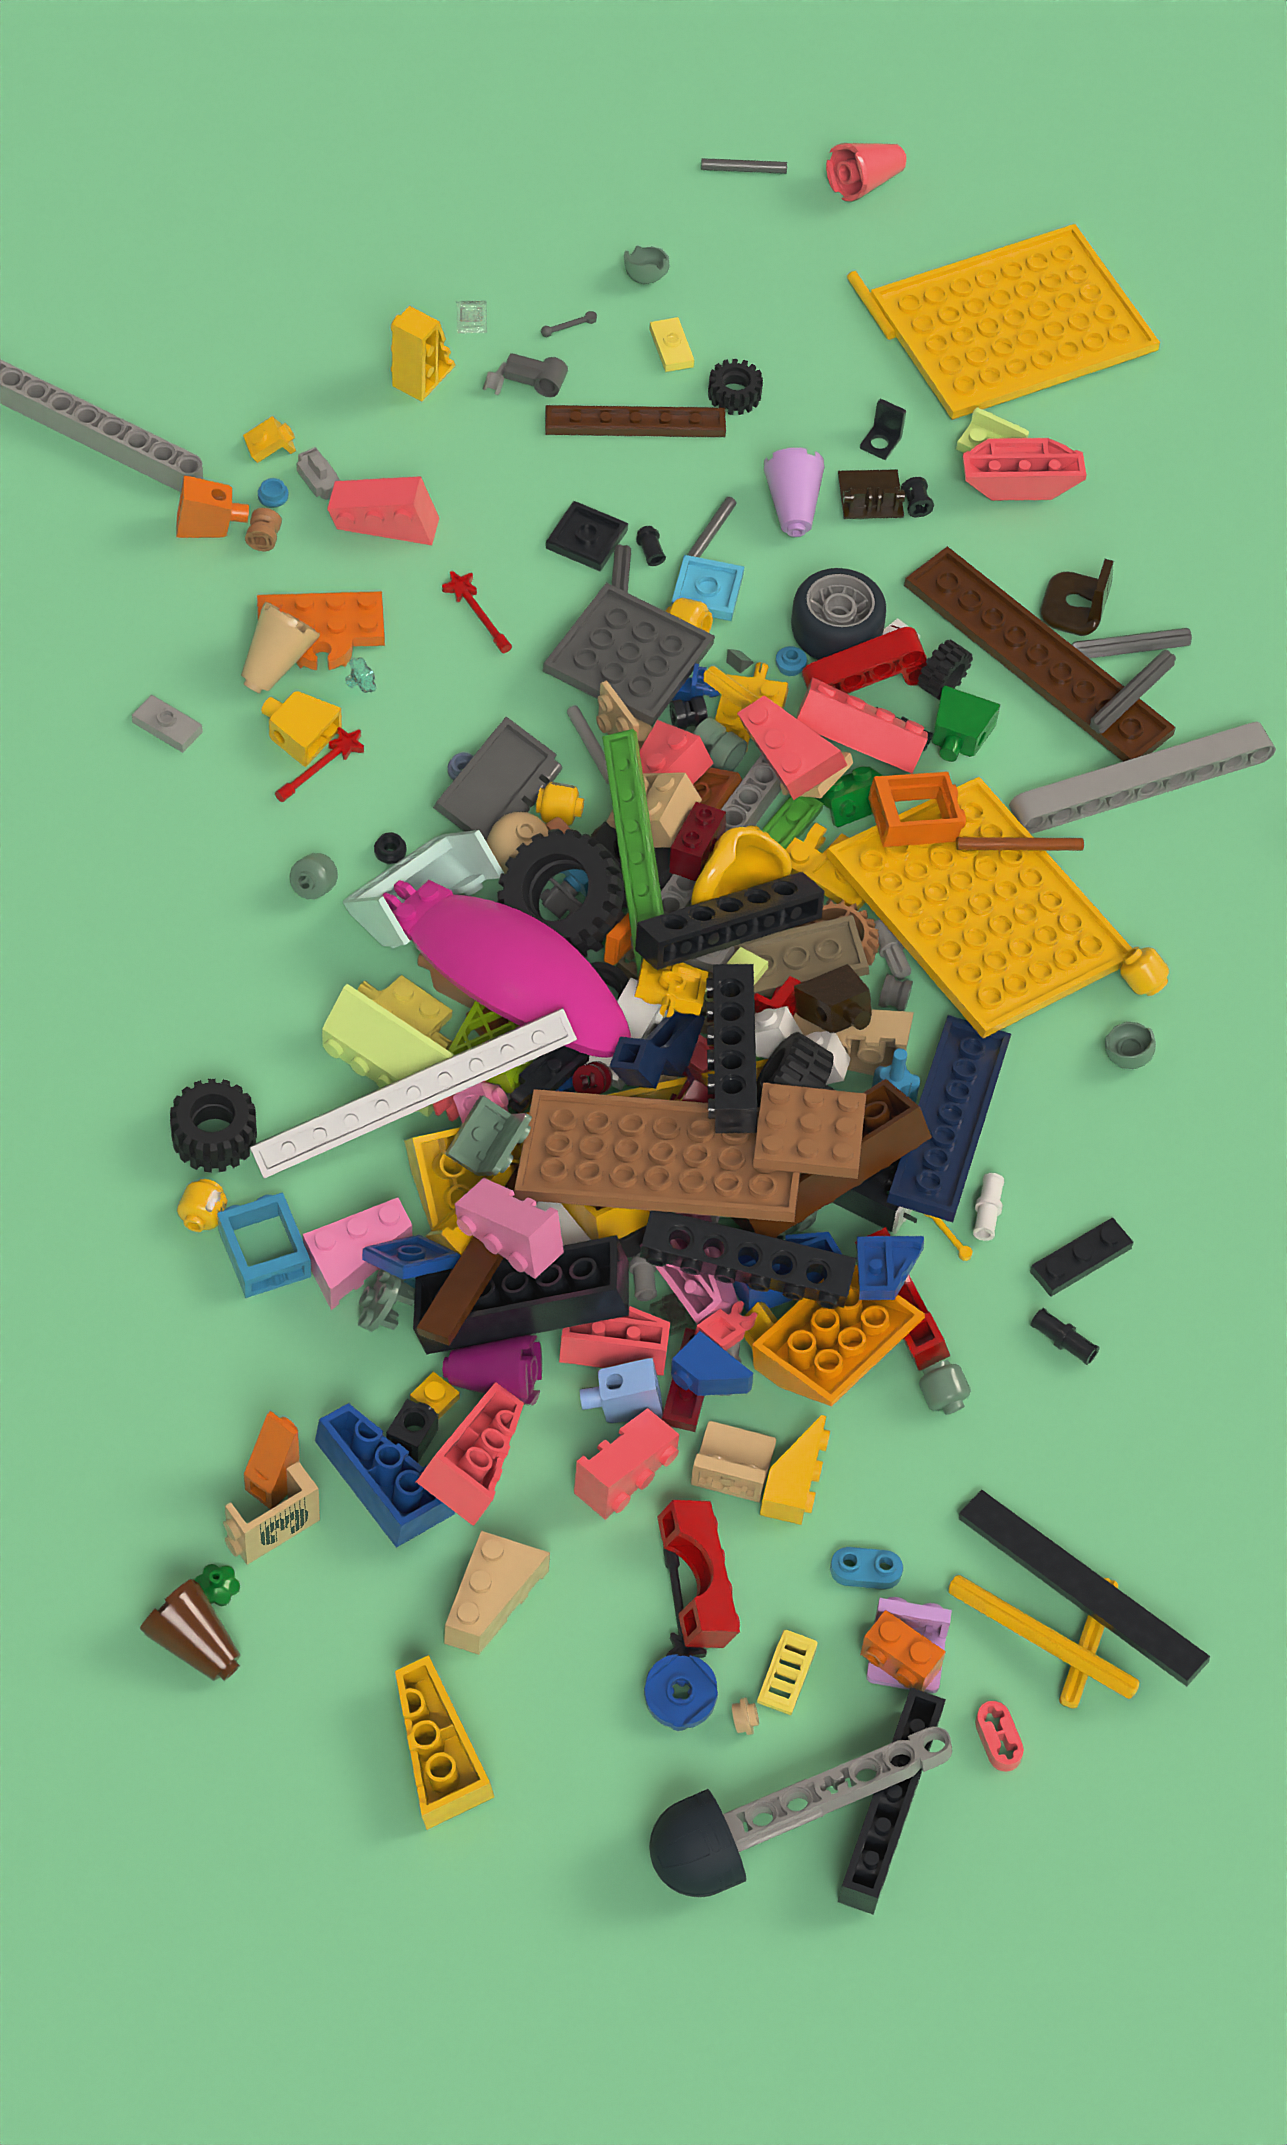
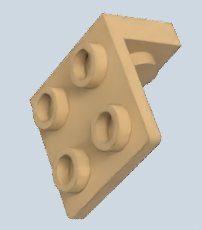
M607 680L600 683V696H598L599 712L596 717L600 730L610 735L634 729L637 732L640 750L651 732L652 726L631 714Z
M709 1421L700 1452L696 1454L691 1485L760 1503L776 1445V1438Z

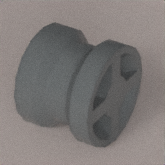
M887 974L878 1006L884 1008L893 1006L897 1011H905L913 981L907 979L903 982L898 981L894 976Z

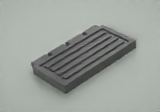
M505 717L437 800L433 808L463 831L480 830L486 841L492 826L501 817L512 812H529L530 807L537 802L540 788L545 789L549 782H553L561 772L562 766L554 760L557 756L556 753L508 717Z

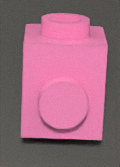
M481 1082L453 1096L462 1124L479 1096H485L509 1112L507 1108V1095L499 1085Z

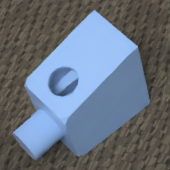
M653 1358L602 1368L598 1371L599 1386L580 1389L582 1410L602 1407L606 1422H629L647 1408L662 1419L661 1389Z

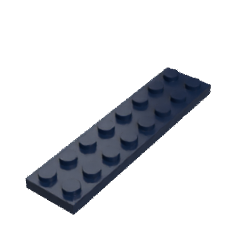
M950 1015L947 1016L918 1104L932 1138L921 1144L917 1149L901 1157L887 1203L953 1223L1011 1038L1010 1033L999 1030L983 1039L967 1020Z

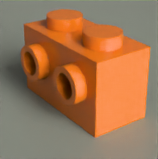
M885 1610L864 1636L860 1655L865 1657L874 1666L879 1667L895 1678L904 1687L909 1689L912 1687L924 1692L941 1670L946 1651Z

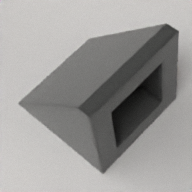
M728 649L726 663L737 672L742 673L754 664L740 650Z

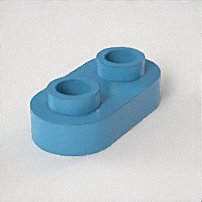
M844 1547L834 1553L830 1572L833 1579L844 1586L890 1589L899 1583L903 1572V1563L900 1557L891 1551ZM851 1560L855 1563V1566L848 1567L843 1562ZM886 1563L891 1566V1569L883 1570L879 1565Z

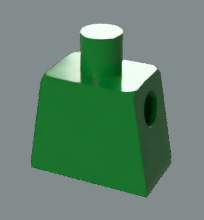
M944 685L932 739L934 745L941 747L939 751L940 757L946 761L954 762L957 760L959 753L969 757L975 756L995 728L1001 704Z

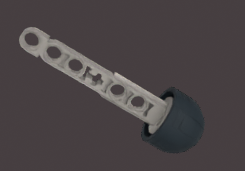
M940 1727L923 1729L909 1735V1740L895 1741L724 1814L709 1789L682 1799L668 1807L659 1816L652 1829L649 1844L652 1865L660 1879L668 1887L690 1897L712 1896L746 1882V1873L739 1852L909 1779L921 1768L925 1772L945 1763L952 1755L949 1733ZM932 1740H940L945 1744L943 1749L938 1752H929L924 1748ZM900 1754L911 1758L910 1762L902 1767H896L890 1763L893 1757ZM864 1769H871L876 1772V1776L867 1782L856 1778V1775ZM846 1778H850L852 1787H848L847 1781L845 1782ZM829 1786H833V1788L835 1790H838V1792L831 1794V1792L829 1790H826V1788ZM797 1798L808 1802L807 1806L800 1811H792L787 1807L790 1801ZM768 1813L773 1816L772 1821L767 1825L758 1826L753 1823V1819L758 1814ZM743 1822L747 1823V1832L744 1830Z

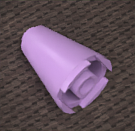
M805 448L777 450L773 453L772 459L768 461L766 458L764 460V473L781 529L791 537H801L811 530L824 472L823 457L815 452V456L807 454V449Z

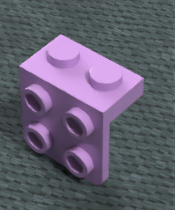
M899 1597L879 1598L874 1624L882 1613L887 1610L941 1649H945L952 1610L943 1609L942 1606L934 1603L923 1605L908 1603ZM868 1662L866 1677L870 1683L910 1690L885 1671ZM942 1667L924 1692L933 1694L938 1691Z

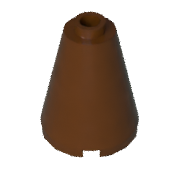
M189 1579L164 1599L166 1602L159 1610L155 1608L140 1626V1630L145 1636L211 1680L215 1681L221 1677L225 1681L240 1667L236 1661L241 1655L200 1584L194 1579Z

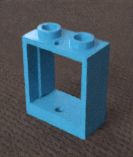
M283 1192L276 1195H264L254 1202L241 1206L233 1205L217 1213L218 1231L245 1298L311 1277V1259ZM280 1216L294 1253L248 1267L233 1230Z

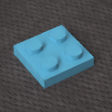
M684 555L671 606L679 598L701 601L707 605L713 618L732 621L744 575V566Z

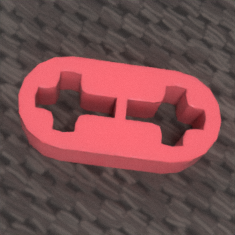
M988 1701L982 1704L978 1710L975 1721L976 1729L992 1766L1000 1771H1012L1021 1762L1024 1752L1023 1744L1007 1707L1001 1702ZM988 1713H991L994 1718L1000 1717L998 1732H996L991 1721L985 1722ZM1000 1741H1003L1007 1751H1014L1011 1759H1007L1005 1754L998 1755L1001 1748Z

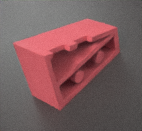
M766 696L759 698L737 713L744 728L793 800L848 766L840 749Z
M659 720L656 721L639 750L643 773H686L692 784L714 764L700 736Z
M630 1306L629 1316L563 1328L559 1362L607 1368L653 1358L657 1375L664 1376L670 1322Z

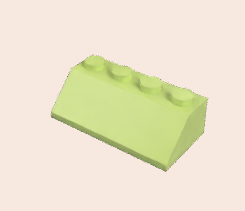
M349 984L343 987L322 1028L325 1051L333 1058H340L348 1063L358 1075L367 1076L376 1082L379 1088L454 1056V1054ZM433 1104L418 1111L429 1117L434 1111Z

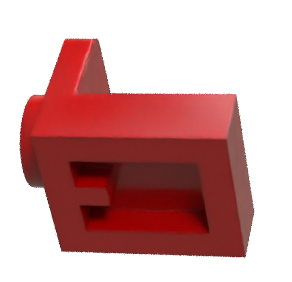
M789 976L782 986L776 988L772 999L755 993V1013L762 1012L765 1009H777L787 1006L791 1015L794 1016L796 1013L794 986L801 984V981Z

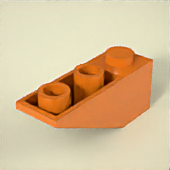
M272 1411L266 1415L244 1472L245 1490L269 1509L276 1507L288 1495L286 1468L298 1461L300 1462L298 1429L288 1418H279Z

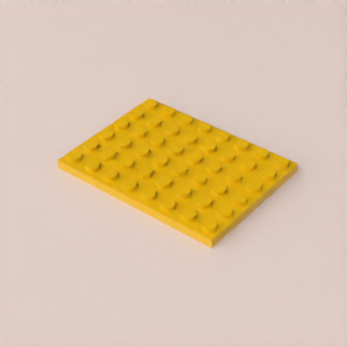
M1076 224L872 289L870 293L895 330L894 335L952 420L973 413L977 407L986 409L1158 351L1160 341Z
M980 777L957 787L959 808L964 810L966 816V825L961 829L959 837L1034 838ZM930 799L899 814L900 822L942 819L936 799ZM877 825L837 843L827 850L826 857L983 1039L1119 970L1124 963L1123 956L1132 949L1046 851L957 850L956 842L883 847Z

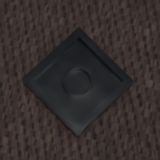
M573 501L546 541V549L601 572L614 552L615 547L628 531V523Z

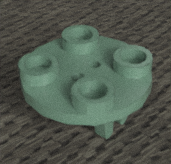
M380 1269L373 1288L367 1286L360 1297L359 1305L363 1306L364 1309L359 1317L358 1326L371 1332L377 1329L379 1325L394 1330L398 1326L396 1319L399 1314L391 1308L397 1301L412 1306L414 1304L415 1288L403 1282L402 1279Z

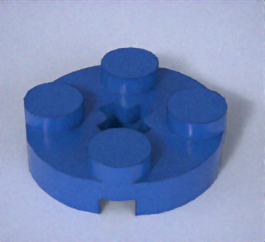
M678 1654L660 1659L650 1669L646 1679L644 1696L649 1712L658 1722L673 1730L683 1731L687 1728L698 1726L712 1714L718 1698L717 1681L712 1669L700 1658L691 1655L689 1657L677 1656ZM678 1684L680 1687H683L687 1684L690 1687L687 1692L689 1697L685 1700L674 1698L673 1685Z

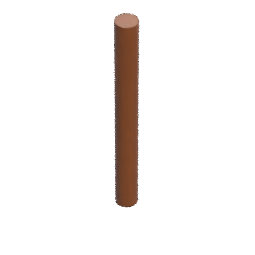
M957 837L956 849L1083 851L1084 839Z

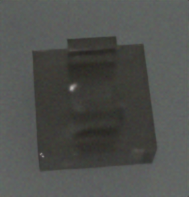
M675 1293L666 1295L649 1306L651 1315L670 1322L669 1336L685 1331V1328L695 1327L696 1322Z

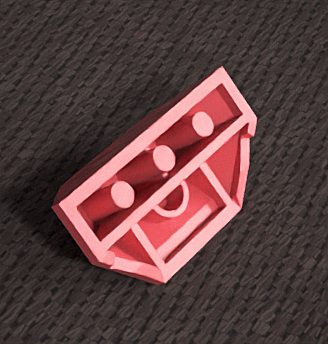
M991 438L978 444L971 451L963 453L962 456L965 481L992 501L1052 500L1086 480L1087 476L1083 452L1073 451L1066 445L1049 438Z

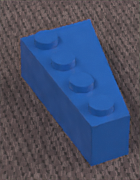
M348 1403L319 1419L315 1442L396 1548L455 1515L452 1509L416 1482L427 1466L422 1467L408 1456L409 1451L399 1443L395 1445L383 1436V1430Z

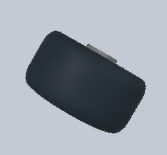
M830 568L818 571L809 576L799 586L795 594L791 618L794 638L808 655L820 660L879 637L884 632L886 601L878 585L868 576L858 571L846 568Z

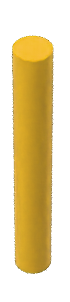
M857 271L850 272L847 275L848 281L888 340L894 339L896 337L894 335L895 330L870 295L871 292Z

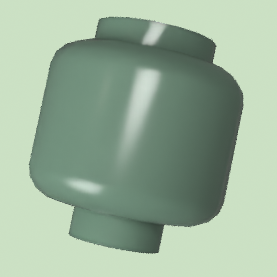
M311 853L294 864L290 872V883L293 890L305 899H317L332 890L338 879V872L334 862L328 856L321 853Z
M944 1360L923 1370L924 1376L920 1379L919 1386L931 1410H943L945 1415H948L965 1407L963 1400L968 1398L971 1390L959 1365L950 1364L948 1360Z

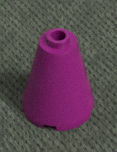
M528 1334L451 1350L449 1357H445L443 1360V1376L448 1378L452 1386L486 1394L493 1384L497 1382L521 1400L524 1405L533 1406L536 1404L540 1394V1390H534V1384L536 1380H542L540 1342H534L537 1338L536 1335Z

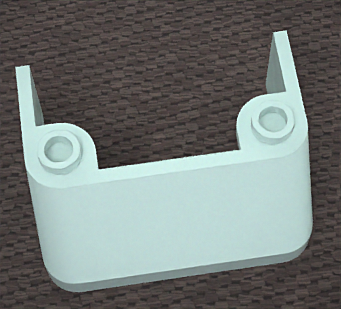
M480 830L442 834L426 842L349 895L343 901V904L349 914L382 946H390L393 949L410 942L382 896L387 892L390 895L396 896L403 903L405 899L399 897L394 890L396 882L400 880L407 882L417 891L424 883L431 880L451 890L454 895L465 893L466 896H470L483 888V881L500 878L501 873L504 872Z

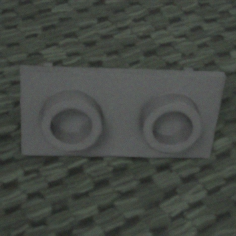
M551 877L549 880L553 883L554 887L551 890L546 889L541 893L542 905L559 919L567 911L570 912L567 916L569 917L582 905L575 898L578 892L566 881L559 884Z

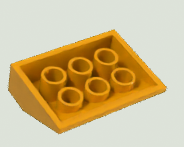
M855 1265L844 1308L828 1309L819 1306L817 1301L806 1298L799 1300L752 1344L754 1369L780 1388L832 1407L925 1318V1313L898 1294L895 1300H859L858 1266Z

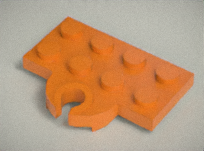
M382 591L257 595L258 619L264 603L268 602L278 607L280 612L289 613L320 633L317 641L296 662L300 669L305 666L309 669L317 670L318 657L315 654L319 652L329 654L327 662L328 668L331 670L340 665L346 667L352 657L354 646H385Z

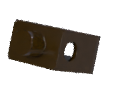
M848 964L794 986L797 1015L829 1033H837L851 1026L862 1030L871 1021L870 990Z

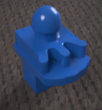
M695 663L692 678L689 677L672 700L681 699L685 702L690 701L695 696L707 695L712 698L719 696L720 693L704 682V672L707 670V667H700L699 664Z

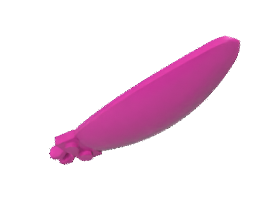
M401 880L396 882L394 890L399 897L405 899L403 903L396 896L390 895L387 892L382 895L407 938L413 941L425 959L458 989L491 1011L522 1026L563 1007L577 1038L576 1041L564 1046L595 1057H613L619 1038H631L624 1013L600 975L572 944L541 921L520 910L498 902L465 895H454L451 890L431 880L424 883L417 891L407 882Z

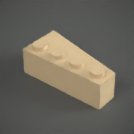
M872 1009L871 1021L866 1028L858 1030L851 1026L837 1032L839 1040L851 1059L847 1070L874 1076V1071L877 1067L891 1065L896 1049L907 1050L914 1012ZM797 1013L793 1016L804 1036L813 1032L826 1031L801 1018Z

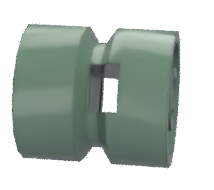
M711 717L703 720L693 732V734L700 736L714 763L711 766L712 768L733 771L746 753L747 742L732 731L727 733L726 727Z

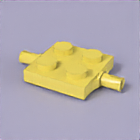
M402 975L382 991L377 990L368 984L367 981H363V984H360L358 987L359 992L446 1050L449 1049L453 1041L439 1032L452 1018V1009Z

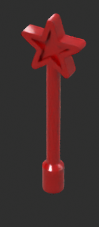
M451 571V581L442 585V592L454 593L456 602H460L462 597H464L493 636V642L501 653L509 652L512 645L504 634L499 633L472 596L477 594V588L471 584L473 573H468L461 577L454 571Z
M338 727V738L329 741V749L333 750L294 781L286 783L275 792L276 798L280 802L287 800L295 793V789L340 753H342L343 760H346L351 752L364 753V745L358 741L361 737V730L358 729L348 734L341 727Z

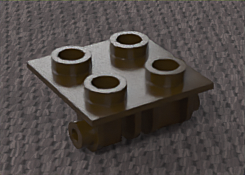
M898 469L838 471L844 519L904 518L902 502L905 501V491L900 489Z

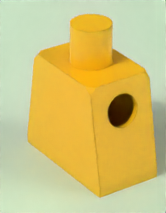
M299 691L293 692L284 703L269 697L261 709L262 714L270 718L269 736L271 740L305 767L310 764L337 734V728H342L341 708Z

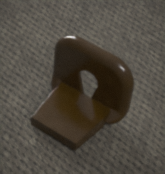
M1104 559L1098 579L1069 571L1054 575L1048 583L1041 604L1040 614L1042 620L1049 627L1079 636L1093 633L1100 624L1110 592L1114 561ZM1071 594H1077L1091 601L1092 604L1091 607L1071 606L1067 603L1066 597Z

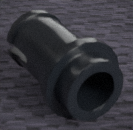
M644 526L638 530L636 542L639 546H642L648 565L658 566L666 560L659 542V531L654 529L653 526Z

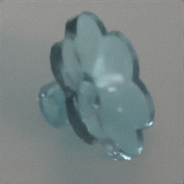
M352 658L349 661L351 674L345 678L347 685L350 688L358 685L364 693L374 692L376 684L372 669L367 667L363 658Z

